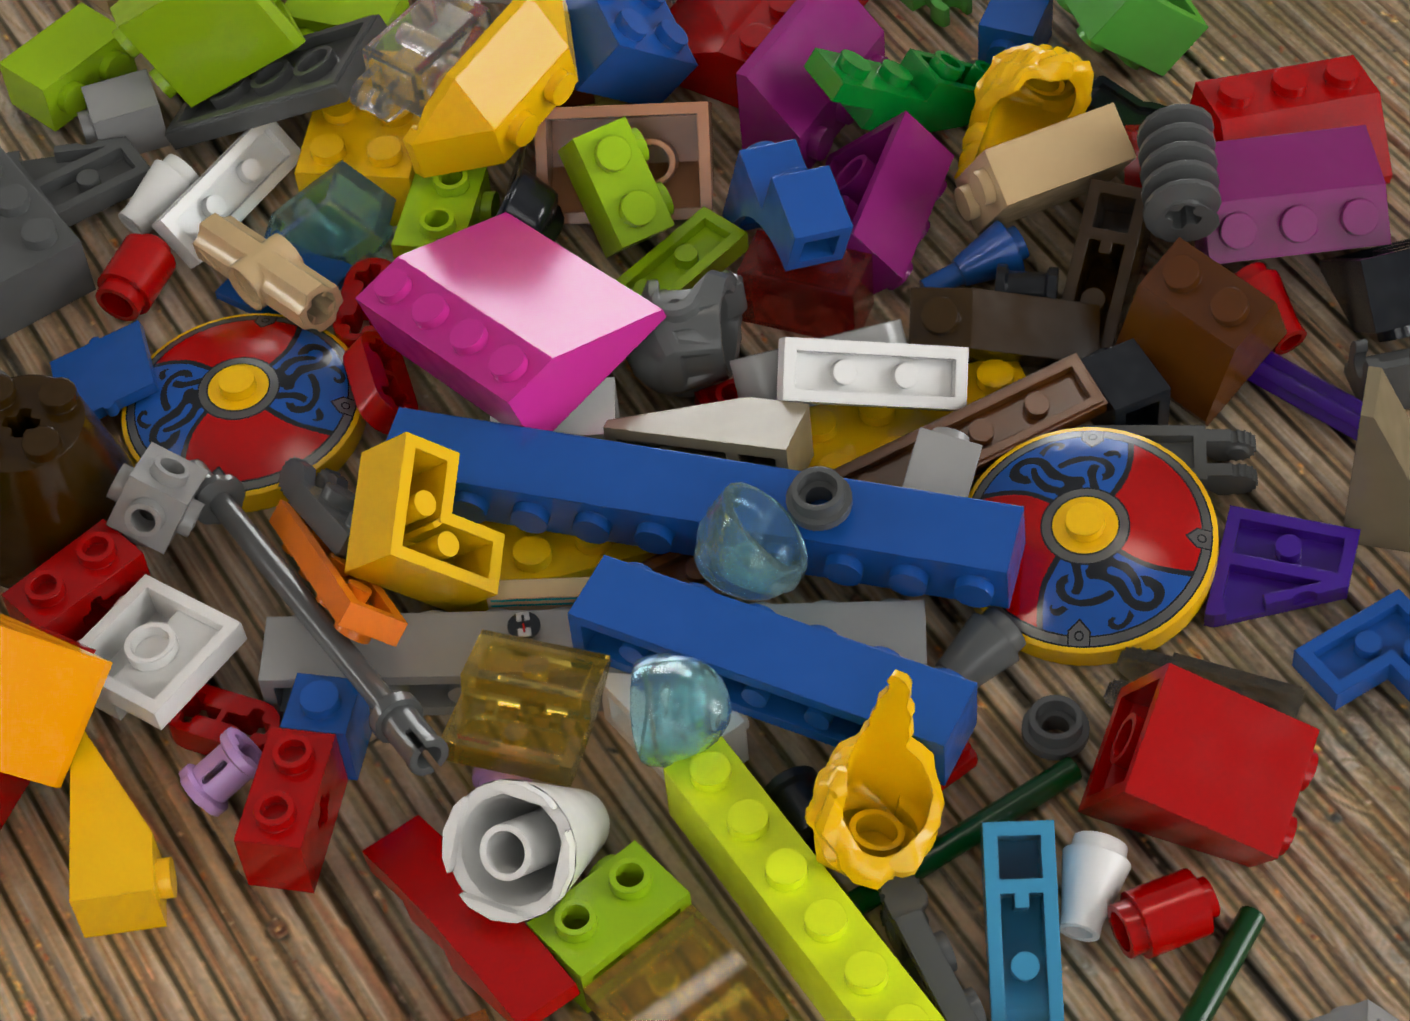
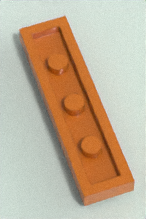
M280 499L269 522L283 542L282 549L293 557L300 567L299 575L308 581L316 591V601L325 607L335 620L334 628L345 637L361 644H369L373 638L396 647L408 623L384 589L378 585L345 574L346 559L335 556L288 502Z

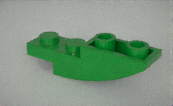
M815 47L804 68L830 100L841 103L863 130L871 131L902 112L907 111L926 130L936 132L969 125L971 112L976 101L974 94L976 84L991 64L982 60H976L974 64L960 61L953 55L941 50L931 54L911 48L900 64L889 59H884L882 63L864 59L859 54L847 49L837 53Z

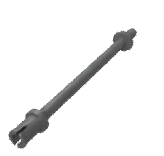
M199 459L190 460L209 471L194 498L205 504L198 520L206 525L222 524L370 706L372 712L369 716V726L374 735L383 743H391L404 759L409 770L415 775L425 776L434 772V769L422 756L424 750H427L441 767L448 757L449 748L445 740L438 736L423 718L424 711L421 703L410 692H393L352 641L334 628V619L316 601L315 596L242 509L246 491L240 480L231 474L214 475L204 462Z

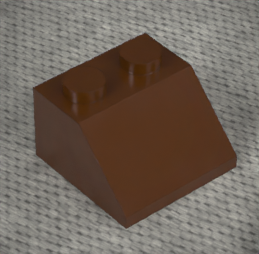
M1179 237L1139 283L1115 345L1134 338L1171 387L1170 400L1208 426L1287 334V330L1275 301Z

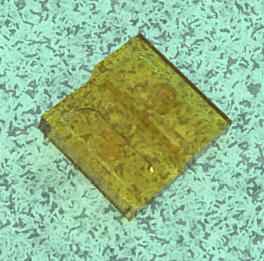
M482 629L460 674L461 695L441 735V738L445 740L449 748L446 761L571 787L598 713L610 669V655Z
M692 904L583 989L586 1005L602 1021H790L786 1010L758 974L729 941Z

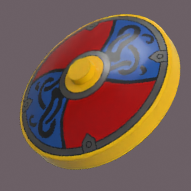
M239 314L219 318L193 327L167 342L151 356L159 391L122 408V432L129 455L137 464L151 442H154L189 461L199 459L207 465L214 475L231 474L240 480L246 491L242 505L245 513L276 507L280 499L289 502L283 491H280L281 487H278L279 473L282 470V466L285 465V461L294 456L306 460L316 469V476L318 472H321V469L325 470V468L337 472L347 462L361 440L366 421L356 406L343 362V354L348 348L340 339L326 329L322 332L316 329L304 330L281 314Z
M1077 427L1046 433L1032 438L1002 455L988 467L969 492L968 498L1024 506L1026 544L1010 608L989 605L983 608L973 607L976 613L982 614L988 607H993L1004 613L1024 636L1026 645L1020 651L1049 662L1074 666H1099L1130 660L1156 649L1176 636L1195 617L1209 595L1219 555L1218 524L1211 498L1197 475L1183 460L1150 439L1127 431L1101 427Z

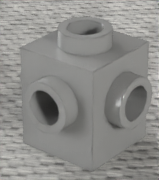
M151 442L134 468L124 463L117 473L106 496L116 502L106 525L123 533L130 542L138 546L150 547L164 554L177 533L188 538L205 506L204 503L194 498L209 471Z

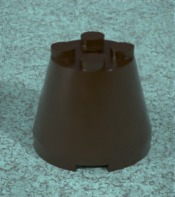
M0 374V586L8 589L99 521L104 519L107 522L116 502L106 496L117 473L124 463L133 468L136 466L124 448L79 395L74 382L68 378H55L38 374L9 377Z

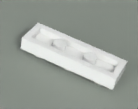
M277 122L245 130L151 225L152 228L190 269L203 262L198 258L192 244L197 238L199 224L214 213L221 217L231 215L242 222L297 165L301 149Z
M782 337L779 338L777 400L805 404L956 411L967 405L969 347Z

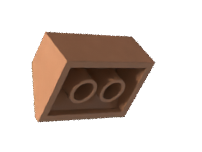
M709 101L555 107L538 126L534 136L536 177L557 192L558 205L561 207L565 218L564 224H590L557 151L573 138L626 116L631 129L637 128L647 143L650 158L646 162L655 182H662L672 198L674 205V214L671 215L672 220H688L703 206L713 211L714 153L712 103Z

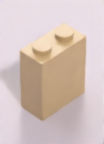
M1114 102L985 149L954 181L957 186L954 190L955 202L963 219L972 222L978 235L983 233L996 220H999L1004 225L1088 193L1091 179L1107 182L1112 180L1137 158Z

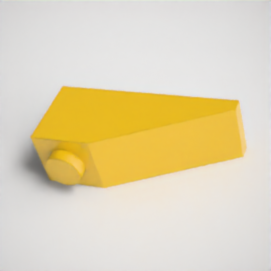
M84 731L70 765L69 903L84 938L167 927V899L177 897V877L174 861L171 856L161 857L151 829Z

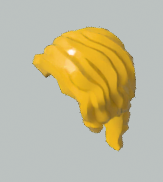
M1031 43L1011 47L993 56L990 67L977 82L974 90L976 101L971 112L968 129L962 139L963 151L959 155L958 170L954 179L956 180L985 149L1086 113L1092 101L1091 92L1094 72L1090 61H1083L1078 55L1071 51H1066L1063 47H1052L1048 44L1037 46Z
M896 669L887 680L889 685L879 692L877 703L872 709L869 719L864 721L860 732L841 741L833 750L826 766L818 771L813 797L805 812L806 823L813 829L817 862L847 876L854 884L875 890L881 888L888 880H893L895 876L904 878L915 875L924 857L933 848L938 829L941 825V816L945 805L935 769L934 754L912 737L914 734L913 714L915 712V703L911 698L912 679L908 674Z

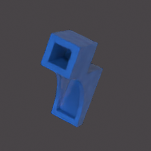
M796 139L777 143L761 141L749 146L747 149L739 150L722 213L723 218L744 231L763 228L774 245L785 271L843 259L853 224L830 166L807 169Z

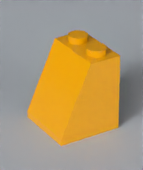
M1 613L0 772L54 788H61L113 662Z

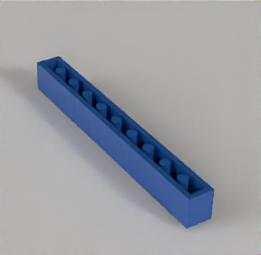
M402 407L398 408L386 439L387 441L404 432H409L460 453L452 514L475 523L489 521L513 525L525 532L534 534L548 531L572 535L593 544H602L608 541L638 546L642 550L653 554L674 552L698 556L710 563L719 565L734 562L764 567L766 570L778 575L799 573L823 577L844 586L865 584L889 588L909 597H918L925 594L955 599L964 605L975 608H983L989 605L1010 608L1026 544L1024 506L844 478L851 488L853 505L849 516L834 528L812 531L797 525L790 518L786 507V493L794 478L801 472L798 470ZM820 499L811 504L821 505L829 501Z

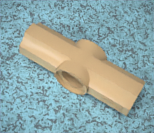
M214 213L199 224L197 238L192 243L198 258L227 277L238 295L251 308L258 311L268 305L304 330L316 329L322 332L336 321L337 311L343 303L339 287L305 265L296 248L285 237L275 233L266 239L231 215L221 217Z

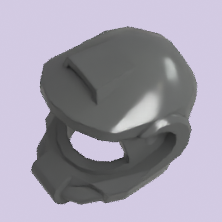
M711 270L692 289L660 290L657 279L647 280L641 296L663 309L666 318L626 357L634 376L656 392L683 398L695 397L694 392L731 378L732 370L729 361L738 358L742 340V313L748 308L742 276L729 270L722 272Z

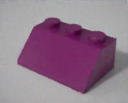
M796 0L737 71L742 149H747L749 146L761 141L777 143L796 139L807 169H811L817 160L822 161L826 158L834 138L845 124H852L854 119L841 103L830 100L804 68L813 50L816 47L841 53L842 50L847 49L859 54L864 59L882 63L884 59H888V57H885L884 30L858 0Z
M907 111L902 112L829 154L824 166H830L853 224L843 259L789 271L784 270L781 262L775 277L783 284L865 300L886 288L888 290L898 288L906 281L913 270L911 260L918 243L925 237L930 228V221L928 219L934 204L947 187L945 177L954 155Z
M1366 125L1216 142L1214 151L1218 160L1216 170L1220 179L1218 189L1222 200L1219 211L1216 213L1219 215L1220 225L1210 235L1196 240L1194 243L1195 248L1217 263L1224 264L1392 244L1386 182Z

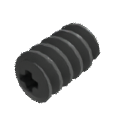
M1174 104L1163 107L1148 115L1139 126L1137 144L1139 147L1138 160L1141 167L1140 181L1142 184L1141 198L1144 204L1143 218L1146 228L1154 236L1167 242H1175L1179 237L1186 242L1196 241L1210 235L1220 225L1219 215L1216 212L1219 211L1222 200L1218 189L1220 179L1216 170L1218 160L1214 151L1216 148L1213 134L1214 122L1212 115L1203 107L1192 104Z

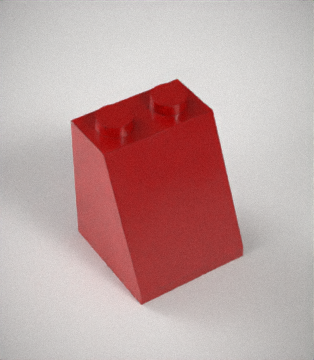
M1168 663L1121 687L1077 812L1250 868L1276 860L1278 856L1283 855L1288 850L1294 839L1298 821L1292 814L1299 793L1308 787L1318 766L1319 757L1313 750L1320 729L1172 663Z

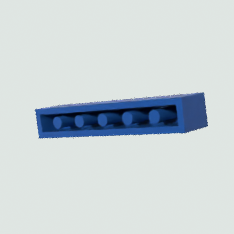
M604 555L568 612L574 654L834 747L841 741L860 732L864 721L869 719L871 711L877 703L879 692L889 685L887 683L888 678L895 669L904 672L912 679L911 698L915 703V712L913 714L914 734L912 737L934 754L937 777L940 785L943 786L946 785L977 724V682L965 679L962 675L951 669H936L901 657L898 653L887 647H872L838 635L828 627L808 625L776 614L764 605L757 603L747 604L715 593L703 584L695 582L686 583L665 576L639 562L628 563Z

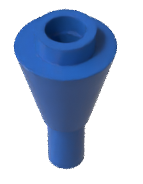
M996 220L952 260V264L919 280L920 287L958 288L961 285L966 287L996 280L998 263L1008 264L1010 270L1025 271L1023 260L1030 256L1024 238L1014 225L1006 228L999 220Z

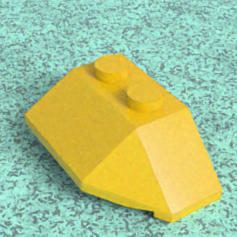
M513 0L446 73L424 106L419 124L411 126L403 138V143L416 174L427 178L505 164L520 147H524L531 142L538 130V126L551 111L569 99L575 84L578 82L570 14L566 0Z

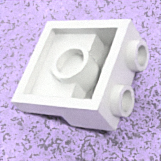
M145 574L77 642L95 649V655L113 662L95 707L120 721L127 713H130L162 730L247 640V636L241 622Z

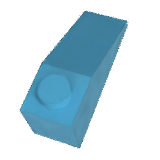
M1054 820L982 822L980 827L991 1021H1064Z

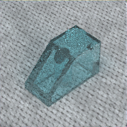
M341 160L271 214L264 238L267 239L275 233L282 235L296 248L302 259L344 261L352 265L367 253L376 254L386 245L393 231L390 220L396 199Z

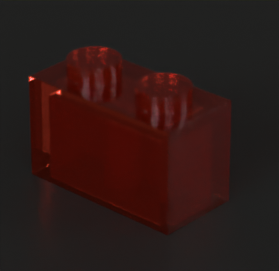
M757 229L737 271V275L743 278L748 305L747 310L742 313V321L822 338L863 328L874 304L872 254L846 248L841 260L785 271L770 238L765 231Z

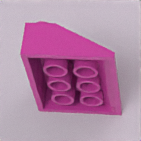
M507 212L398 256L355 298L387 345L500 423L554 431L666 318L663 309Z

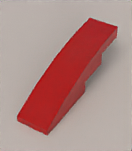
M415 816L362 851L370 871L403 901L411 921L444 950L453 971L507 1021H542L580 995L574 980L524 921L519 923L493 921L466 905L458 895L463 893V890L453 872L448 874L442 860L443 837L421 816Z

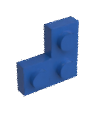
M1398 589L1294 650L1293 668L1335 711L1386 680H1389L1410 702V599Z

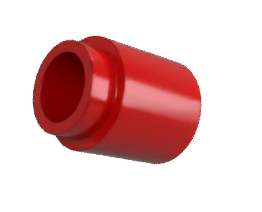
M134 233L127 235L97 280L98 290L95 297L100 307L111 316L123 321H134L139 315L147 313L176 269V261L168 244L153 234Z
M1183 868L1122 892L1120 901L1110 904L1107 913L1113 935L1122 952L1130 959L1139 955L1151 959L1212 935L1214 932L1213 918L1220 915V906L1210 882L1203 876L1196 878L1189 869Z

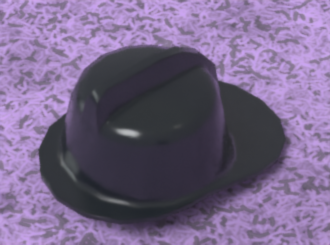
M526 145L520 148L505 198L497 215L507 212L555 242L562 231L565 219L561 207L558 205V194L553 188L523 167Z

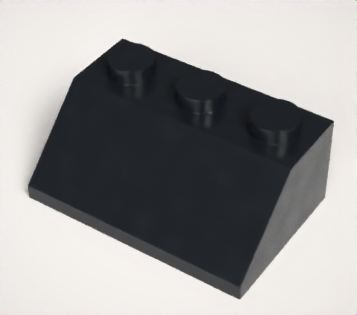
M1410 238L1392 242L1389 245L1376 246L1319 261L1321 273L1354 332L1377 334L1378 342L1392 341L1410 336Z

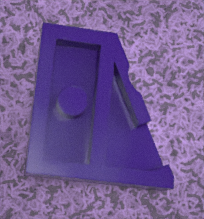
M1230 505L1218 555L1217 568L1205 610L1204 626L1215 628L1347 599L1361 530Z

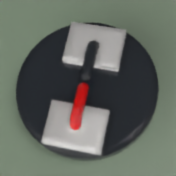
M529 611L516 613L509 619L507 624L508 633L517 640H529L535 637L541 628L539 618Z

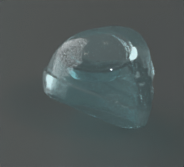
M737 482L729 484L718 495L713 504L707 508V513L698 526L694 560L698 571L711 586L736 598L760 601L772 599L783 593L795 590L805 575L808 555L803 537L791 515L777 500L757 487Z
M655 654L639 658L635 661L630 685V718L635 748L642 763L649 767L665 768L676 761L688 759L707 750L718 741L730 723L732 708L728 689L715 669L696 658L681 654Z

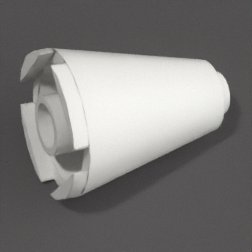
M515 779L493 780L475 788L453 806L443 829L442 860L447 874L453 872L463 890V893L458 895L469 908L493 921L519 923L547 913L562 900L605 844L610 830L609 815L601 800L593 793L583 789Z

